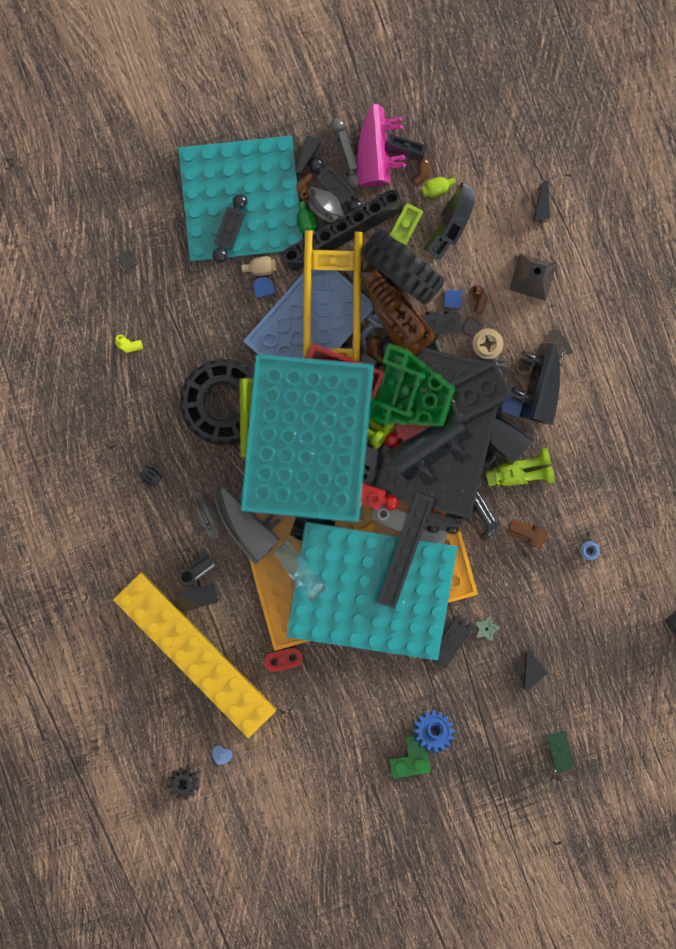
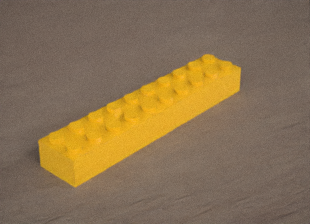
M143 572L113 599L247 738L276 711V708Z

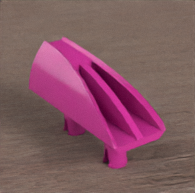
M379 104L370 106L360 134L357 154V185H360V187L390 185L389 169L406 167L405 163L398 162L405 160L404 155L388 157V151H386V131L402 129L403 126L401 124H395L402 122V118L385 119L384 108Z

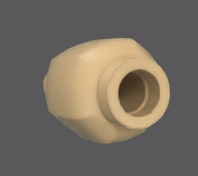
M269 256L254 258L249 264L242 265V272H251L255 276L271 275L273 271L277 270L276 259H271Z

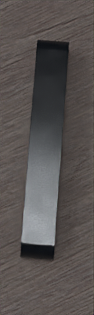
M388 190L312 233V250H334L354 239L355 232H362L363 234L398 214L403 209L399 193L396 190ZM305 238L286 248L283 252V258L287 267L292 271H297L304 267Z

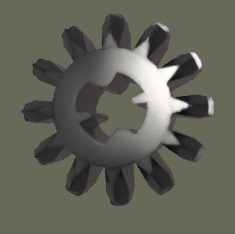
M179 767V774L173 770L172 774L174 777H168V781L173 783L168 784L167 788H174L170 794L174 795L177 792L178 800L182 794L184 799L188 800V793L194 797L195 793L193 790H199V786L194 784L199 783L200 779H193L197 773L193 772L190 775L189 767L185 773L183 768ZM180 779L188 781L186 788L184 786L180 787Z

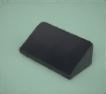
M214 584L176 594L181 612L218 602Z

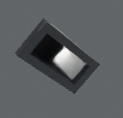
M525 651L523 689L530 690L549 672L532 652Z

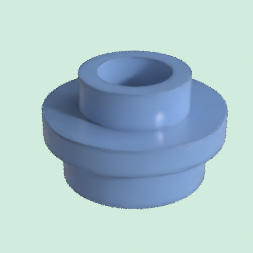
M588 541L581 546L580 552L584 559L594 560L599 556L600 548L595 542ZM588 547L593 548V553L590 555L586 551Z

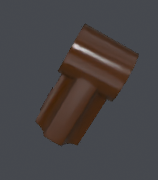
M513 519L507 534L541 549L548 531Z

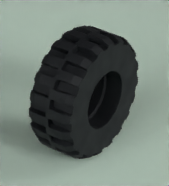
M381 228L376 230L361 248L360 255L423 305L430 303L444 285L445 279Z
M222 358L210 362L207 361L200 367H196L192 374L186 378L180 393V410L183 420L189 429L197 437L210 444L225 446L241 442L240 411L229 420L215 419L207 411L206 396L213 387L221 384L234 387L240 394V379H254L255 372L243 363L233 359Z

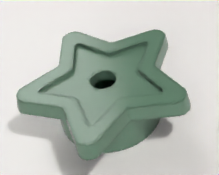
M490 616L484 622H475L479 629L476 635L477 638L486 637L489 641H492L493 633L500 629L499 626L492 624Z

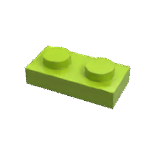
M406 203L390 235L406 246L424 211Z

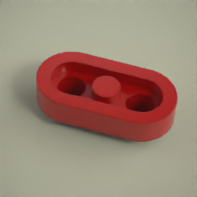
M289 648L269 653L264 663L269 671L276 672L299 666L303 656L297 648ZM291 654L297 656L295 661L290 660L289 656ZM272 658H276L278 660L277 665L271 664Z

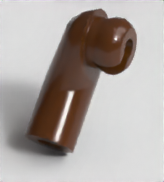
M309 171L296 184L300 199L308 198V184L315 178Z
M474 285L471 288V294L476 300L473 311L482 314L488 297L481 286Z
M373 336L368 340L367 353L380 365L384 359V356L379 352L381 339L378 336Z

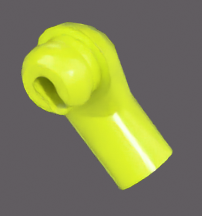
M117 335L115 338L116 346L125 353L143 349L141 340L130 342L124 335Z

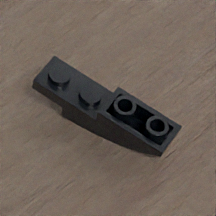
M461 182L441 213L444 218L424 247L425 251L441 260L450 244L455 246L472 212L477 193L475 190Z

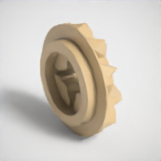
M483 329L475 335L473 349L481 358L492 359L501 353L503 339L496 330ZM486 336L489 342H496L490 346V352L486 346H480L482 343H485Z

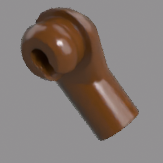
M423 158V161L417 160L419 173L411 179L416 186H419L430 175V162Z

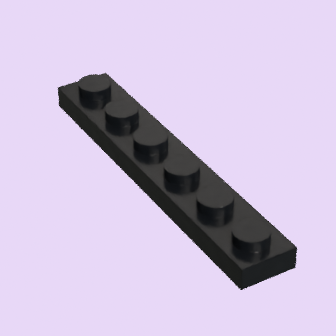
M415 492L376 600L377 603L393 609L396 608L434 498Z

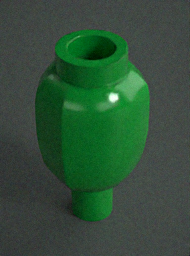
M305 201L299 202L298 207L300 211L296 216L299 231L305 236V230H310L314 233L317 225L312 211L307 209Z

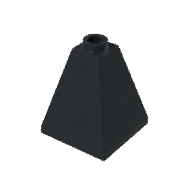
M520 253L509 290L546 301L556 264Z

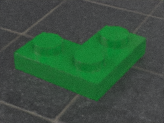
M415 735L406 737L408 756L390 759L393 779L431 773L428 752H425L423 747L419 748L418 742H414Z

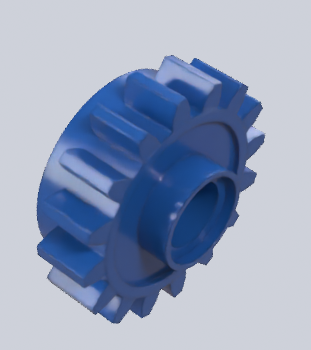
M432 710L430 714L426 711L423 713V717L419 716L417 718L418 722L413 724L416 730L412 734L416 736L414 742L419 743V748H425V752L432 750V753L435 754L438 750L443 752L445 748L451 745L450 742L454 740L451 734L455 730L450 728L453 722H447L449 716L443 718L441 711L436 715L435 710ZM430 728L436 731L437 736L431 734Z

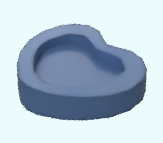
M221 745L215 746L212 752L213 759L218 765L229 762L233 756L230 749H224Z

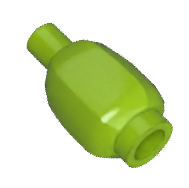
M444 177L430 179L425 182L424 186H421L424 198L429 197L431 199L442 196L448 191L449 187L456 185L455 178L447 180Z

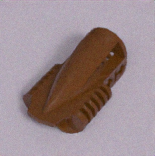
M376 269L372 272H361L359 274L366 284L373 309L393 345L406 349L415 356L434 340L432 329L389 277L381 276ZM424 332L427 333V339L422 338Z

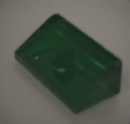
M566 730L547 734L555 772L559 773L574 768Z

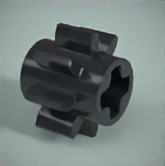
M154 464L152 467L146 465L139 475L142 478L140 483L147 488L150 485L155 488L163 477L160 474L161 469Z

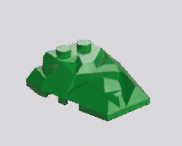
M388 344L383 363L387 364L377 398L371 399L369 419L381 424L443 426L455 388L408 350Z

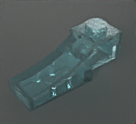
M286 541L273 552L292 579L311 601L327 589L289 541Z

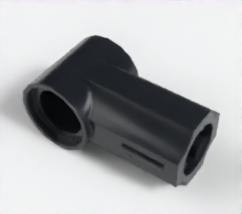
M205 554L188 567L182 569L179 572L178 579L182 585L190 586L216 567L207 554ZM184 572H190L193 575L190 582L182 580Z

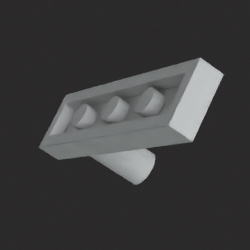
M381 504L379 510L374 509L370 519L401 532L407 514L397 509L389 511ZM423 530L420 540L444 544L448 533L446 531L428 533L427 530Z

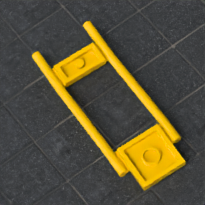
M305 230L303 359L311 342V270L353 271V349H328L360 361L361 276L359 274L361 273L362 232H355L354 251L312 250L313 231Z

